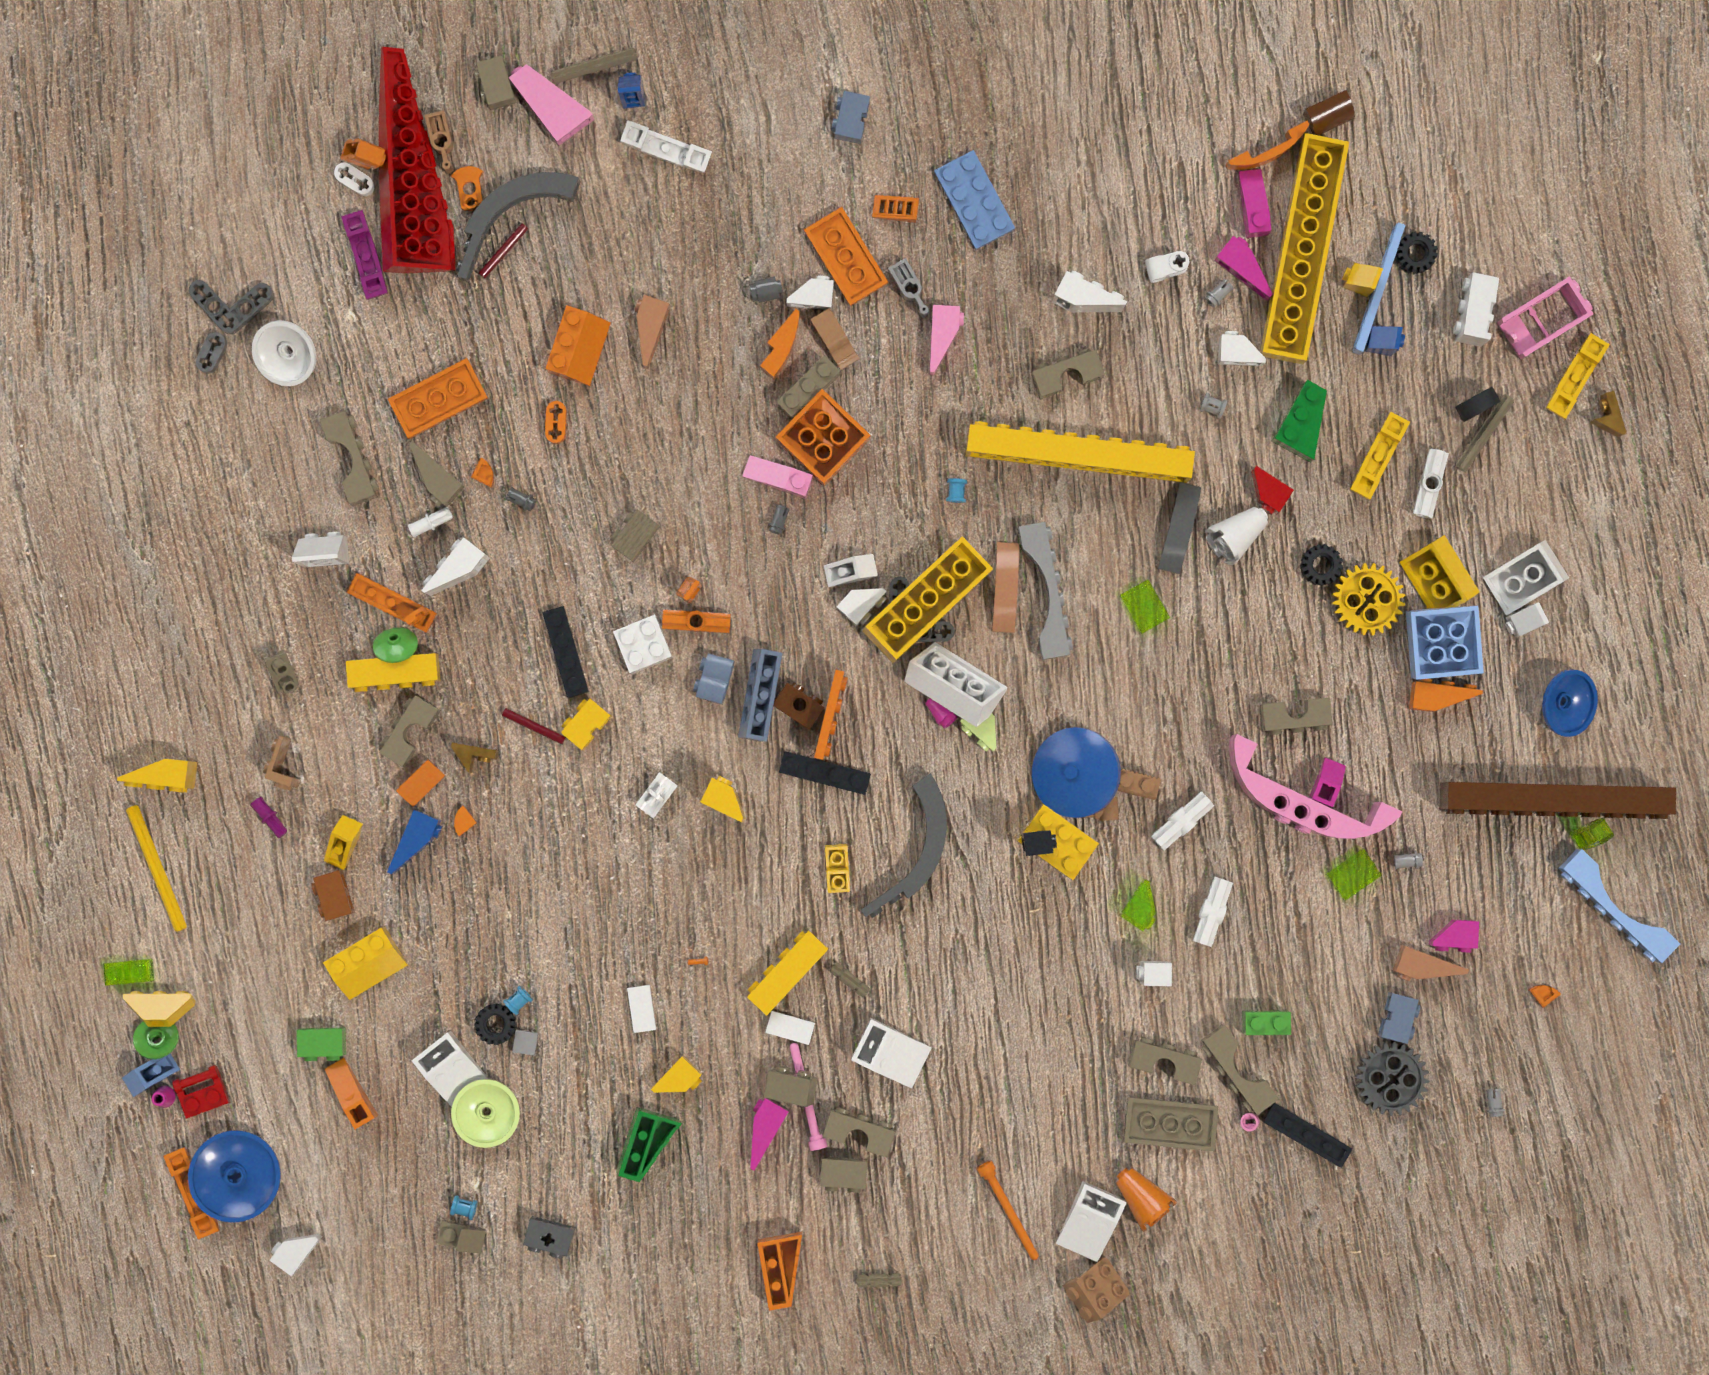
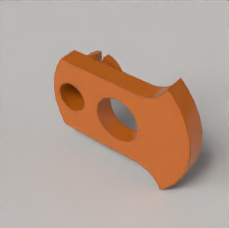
M465 166L459 168L451 175V178L457 181L461 209L465 211H475L483 201L480 177L484 171L477 167ZM467 183H473L476 186L475 192L471 195L465 194L463 191ZM474 200L476 202L473 206H469V201Z

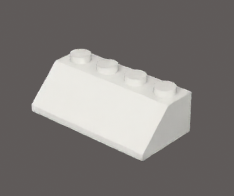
M936 642L909 662L904 680L913 688L975 727L989 718L1007 690L1005 685Z

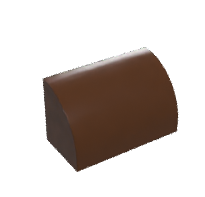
M1344 90L1306 108L1303 115L1305 120L1309 122L1312 134L1319 136L1355 118V111L1347 90Z

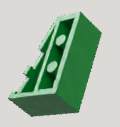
M1307 379L1271 442L1309 463L1315 460L1327 390Z
M636 1107L616 1170L617 1175L641 1182L660 1152L666 1147L670 1138L681 1126L682 1122L680 1119Z

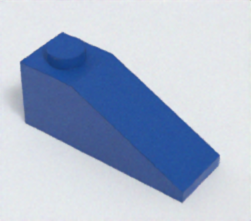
M626 73L624 77H619L618 94L623 109L645 107L643 79L637 73Z
M413 810L387 873L395 874L428 846L434 838H438L443 827L440 825L442 820L421 811Z

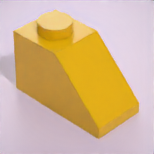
M1354 263L1350 268L1347 267L1342 276V280L1345 281L1343 288L1368 297L1375 290L1383 268Z
M342 815L331 832L324 862L344 870L359 840L363 824Z
M682 1055L651 1090L654 1093L686 1092L689 1088L694 1090L702 1082L699 1077L703 1073Z

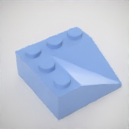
M1478 606L1406 611L1411 678L1418 680L1484 673Z

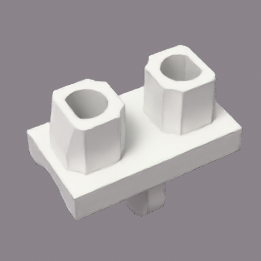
M659 772L636 803V806L652 818H655L678 785Z

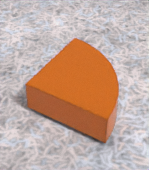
M480 458L471 478L492 488L494 483L493 470L486 460Z
M422 606L405 617L404 620L409 626H414L427 616L429 612Z
M464 805L457 811L454 819L455 831L459 837L477 824V821Z
M1536 985L1528 989L1542 1008L1561 995L1558 990L1547 985Z

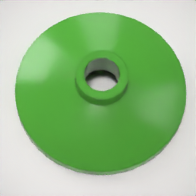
M406 628L385 630L373 642L375 656L387 663L402 662L410 658L418 647L416 635Z
M142 1022L138 1025L133 1035V1044L136 1051L147 1059H160L169 1055L176 1048L179 1040V1032L175 1024L171 1027H148ZM160 1038L161 1041L155 1044L154 1041Z

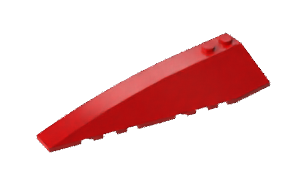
M383 46L381 47L379 87V147L384 148V154H386L383 165L379 166L383 272L403 274L452 272L456 270L454 226L452 219H447L446 209H448V205L441 191V180L437 177L435 158L427 130H424L422 123V112L418 109L417 94L410 80L412 76L405 51L402 48Z

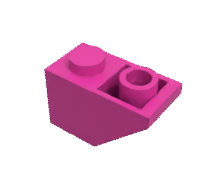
M1324 757L1309 798L1329 808L1333 807L1342 786L1346 766Z
M1451 920L1429 940V946H1435V951H1449V947L1458 948L1457 952L1471 953V948L1478 949L1479 921Z

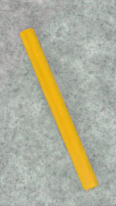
M133 805L126 809L127 815L174 931H182L187 928L186 922L139 806Z

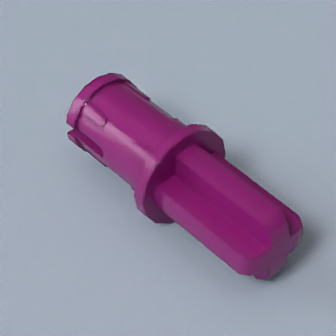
M262 796L250 804L262 819V824L266 823L277 838H281L287 833V829L276 816L277 812L268 806Z

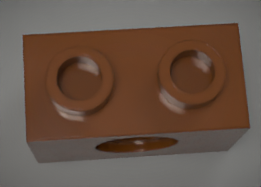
M795 682L792 685L786 683L774 701L773 706L808 730H811L825 709L821 705L823 701L813 694L811 697H808L802 693L804 688ZM798 698L806 701V708L802 711H797L793 707L794 701Z

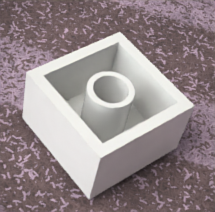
M656 615L613 631L630 674L637 673L673 658Z

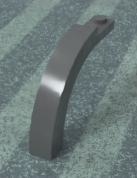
M557 172L533 173L513 179L490 193L476 208L464 230L466 235L471 237V240L467 239L463 250L466 254L463 261L460 260L456 268L458 278L469 283L485 237L494 222L504 212L521 202L534 198L551 197L574 202L581 183L579 177Z
M931 773L912 786L922 803L926 819V838L921 856L914 868L903 880L861 909L865 917L870 915L873 918L883 911L881 906L887 902L892 905L902 898L900 896L902 892L909 899L927 882L939 863L946 841L947 816L942 794Z

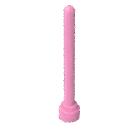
M792 1043L790 1045V1052L795 1072L804 1071L799 1046L797 1043ZM813 1105L804 1107L811 1137H809L810 1142H808L810 1151L828 1147L826 1138H823V1135L819 1132Z

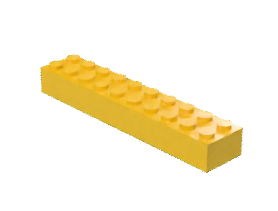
M1305 133L1301 140L1272 288L1273 294L1270 298L1260 353L1264 357L1302 365L1307 361L1348 153V141Z
M975 421L974 425L970 424L968 429L966 457L1188 483L1192 478L1195 451H1190L1188 446H1176L1173 449L1167 448V444L1154 443V446L1145 445L1144 441L1132 440L1131 443H1123V439L1113 437L1106 441L1100 440V436L1087 435L1086 438L1077 437V433L1064 432V435H1057L1054 430L1042 429L1041 433L1033 432V428L1019 427V430L1010 429V425L997 424V427H990L987 422Z

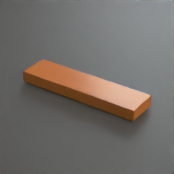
M358 573L355 574L346 592L404 622L405 617L422 607V605ZM426 608L429 612L428 615L414 625V627L428 633L437 613Z

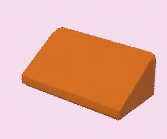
M428 759L396 792L414 807L446 775Z

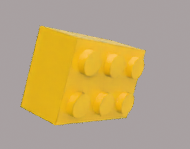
M1042 804L1022 833L1051 830V834L1056 835L1057 848H1053V853L1037 856L1069 879L1074 880L1099 843ZM1020 835L1016 841L1022 845V839Z

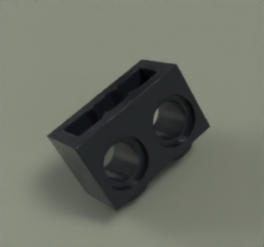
M1051 830L1021 833L1023 856L1053 853V848H1057L1056 835L1051 834Z

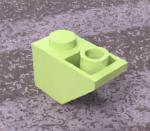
M992 713L989 718L977 727L968 723L963 718L959 721L962 724L960 729L969 737L973 734L978 738L977 744L987 752L990 749L993 752L996 749L995 716Z

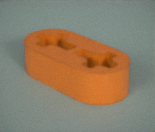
M552 401L546 408L545 436L552 444H560L566 437L567 409L562 402ZM558 405L559 409L563 410V412L558 414V421H555V416L551 413V410H554L555 406ZM554 424H558L557 429L562 434L554 440L553 436L549 434L554 431Z

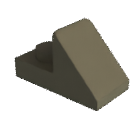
M442 1220L436 1243L454 1247L459 1252L481 1253L486 1231Z

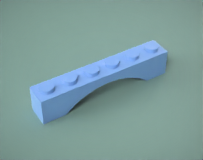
M1576 849L1558 868L1563 872L1561 874L1562 878L1569 884L1574 883L1579 888L1577 892L1586 900L1590 898L1595 903L1593 907L1601 915L1604 916L1606 914L1611 919L1610 924L1618 931L1623 930L1628 935L1626 939L1633 946L1637 947L1639 945L1644 950L1643 955L1650 962L1663 963L1680 945L1665 928L1641 924L1621 912L1610 900L1603 887L1599 865L1583 849Z

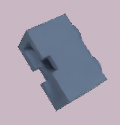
M844 91L843 97H838L836 110H839L838 119H833L831 129L832 132H835V139L861 144L865 122L861 120L862 118H867L870 96Z
M1388 992L1384 1008L1388 1011L1386 1019L1382 1018L1378 1036L1408 1044L1409 1039L1412 1040L1415 1027L1412 1025L1414 1017L1417 1018L1420 1012L1419 1000Z

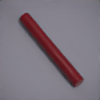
M521 223L478 274L485 279L529 228Z
M507 708L502 713L503 717L561 745L566 740L565 736Z

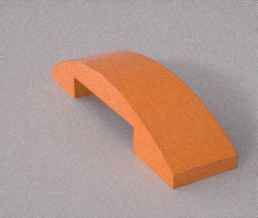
M1308 120L1289 129L1285 134L1287 141L1254 158H1251L1249 152L1246 151L1228 160L1225 165L1226 168L1229 170L1252 169L1278 159L1300 140L1309 126Z
M183 1147L164 1155L163 1157L171 1177L174 1176L191 1218L189 1220L197 1239L199 1240L220 1231L217 1219L204 1213L192 1198L188 1184V1171L192 1158L187 1149Z

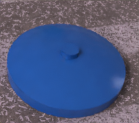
M1073 727L1057 731L1041 744L1034 757L1032 781L1035 791L1044 805L1061 816L1082 818L1100 812L1112 801L1120 784L1121 767L1114 747L1105 737L1090 729Z
M240 1130L222 1132L205 1141L194 1154L188 1171L189 1189L195 1203L204 1213L223 1222H243L261 1214L276 1197L281 1181L279 1160L272 1147L261 1137Z

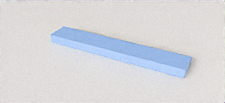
M1396 223L1392 229L1380 265L1383 271L1375 290L1370 295L1352 353L1360 355L1364 352L1405 228L1404 224Z

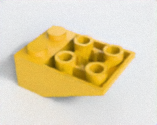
M163 759L119 776L117 781H123V786L142 788L143 784H146V789L165 790V786H169L168 791L187 793L188 788H195L198 762Z

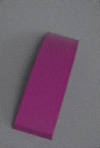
M363 210L341 216L361 277L360 280L366 300L388 294L381 263Z

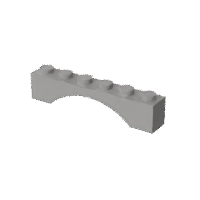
M1046 522L1019 526L1018 533L1021 550L1038 567L1044 578L1048 593L1047 618L1044 628L1038 637L1042 660L1069 656V650H1073L1071 637L1066 636L1065 628H1069L1067 615H1063L1061 606H1065L1063 593H1059L1057 584H1061L1059 571H1054L1053 562L1057 560L1055 549H1050L1049 540H1052L1050 526L1046 527Z

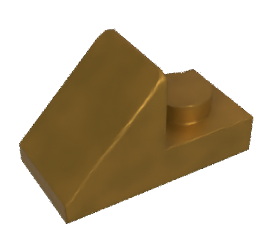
M1615 391L1604 393L1600 396L1599 404L1601 411L1605 412L1606 416L1594 419L1590 423L1615 437L1623 436L1627 432Z
M451 743V748L468 773H472L475 756H478L477 761L491 763V759L497 760L499 752L497 750Z

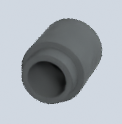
M775 276L756 280L753 284H749L753 302L759 301L761 303L779 299V294L783 293L781 281H776Z

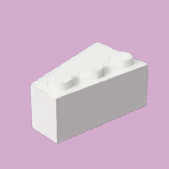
M1473 272L1468 278L1464 279L1462 291H1465L1464 300L1461 299L1458 306V313H1461L1460 319L1456 321L1453 334L1456 335V342L1482 347L1491 339V333H1488L1490 322L1492 323L1494 318L1492 310L1493 305L1496 303L1499 278Z

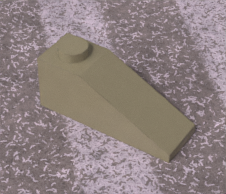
M411 441L409 446L425 486L432 494L429 498L439 507L441 504L448 507L465 487Z

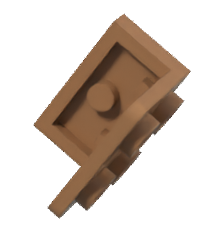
M280 735L278 739L273 741L271 747L273 755L271 761L267 760L263 773H266L265 779L275 782V787L291 791L292 787H299L301 780L280 773L291 742V738Z
M1107 1258L1100 1259L1080 1277L1068 1280L1062 1285L1066 1295L1073 1301L1079 1310L1080 1316L1087 1323L1102 1319L1129 1296L1128 1288Z

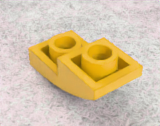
M847 844L825 845L828 893L850 892Z

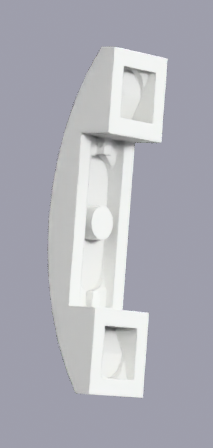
M629 120L626 123L620 140L625 145L650 156L705 173L712 151L699 146L689 145L649 130L648 127Z

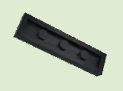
M561 606L542 612L567 698L588 693V685L565 607Z
M787 751L783 753L779 773L862 795H866L871 773Z
M1276 1103L1271 1105L1262 1120L1265 1124L1340 1168L1343 1167L1352 1151L1351 1147Z

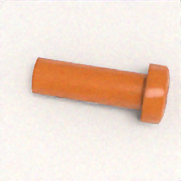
M708 957L688 959V965H708Z

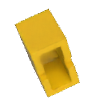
M591 698L588 701L584 699L576 708L578 713L573 718L568 717L561 726L563 728L561 733L581 750H584L594 739L592 733L595 729L601 730L612 717Z

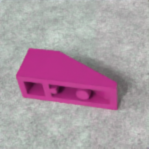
M1261 169L1239 171L1246 238L1268 236L1272 230Z
M1232 236L1214 261L1268 301L1273 293L1252 250L1248 247L1249 244L1241 237L1236 238Z
M769 1098L759 1099L753 1108L756 1114L753 1121L750 1169L754 1171L789 1112V1109Z

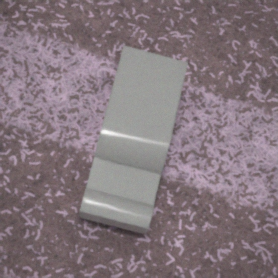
M905 258L889 267L888 273L902 297L906 301L915 302L919 309V315L922 318L928 316V307L920 299L921 284L907 259ZM907 286H911V288L916 287L918 291L912 294L911 292L907 293L905 289Z

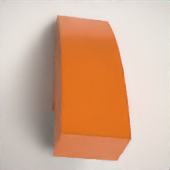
M798 309L792 312L767 342L772 352L762 362L760 368L774 380L783 369L793 349L799 327L800 311Z

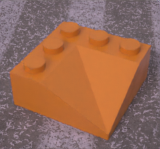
M821 389L775 438L783 448L825 486L871 439V435L829 394Z

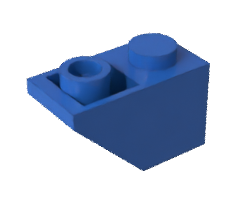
M1372 326L1365 352L1392 356L1404 345L1405 334H1402L1403 327Z

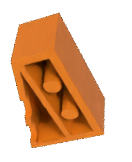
M803 1231L758 1239L757 1244L769 1311L792 1307Z

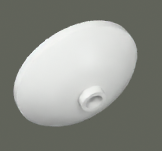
M284 320L272 321L261 327L254 336L252 342L253 360L261 374L271 382L281 386H295L304 382L314 371L316 365L315 346L309 335L298 325Z

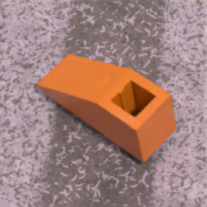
M1419 679V682H1412L1409 709L1427 712L1437 711L1481 695L1483 690H1477V685L1464 684L1462 688L1455 687L1454 682L1441 681L1440 685L1432 684V679Z
M345 1058L324 1069L341 1107L354 1130L379 1116Z

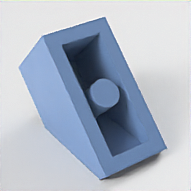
M170 1053L163 1058L152 1059L122 1077L132 1096L135 1097L176 1073L180 1068Z

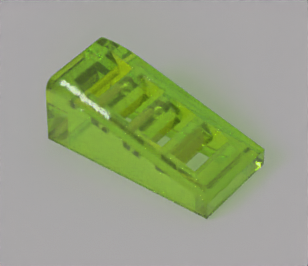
M1604 818L1596 819L1569 832L1579 849L1583 850L1603 845L1614 837V833Z

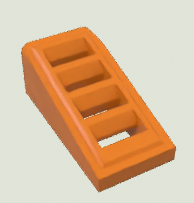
M875 195L872 218L916 223L919 198ZM880 201L885 202L884 213H879ZM889 202L894 203L892 214L888 213ZM898 203L903 204L901 214H897ZM907 204L911 205L910 215L906 214Z
M687 577L676 595L690 604L702 588V585L698 580Z

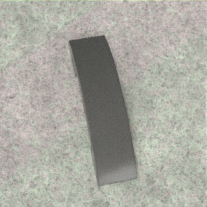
M1179 482L1158 569L1180 574L1196 516L1201 487Z

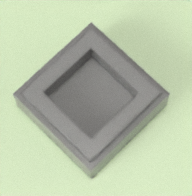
M516 1029L512 1052L535 1056L539 1033Z

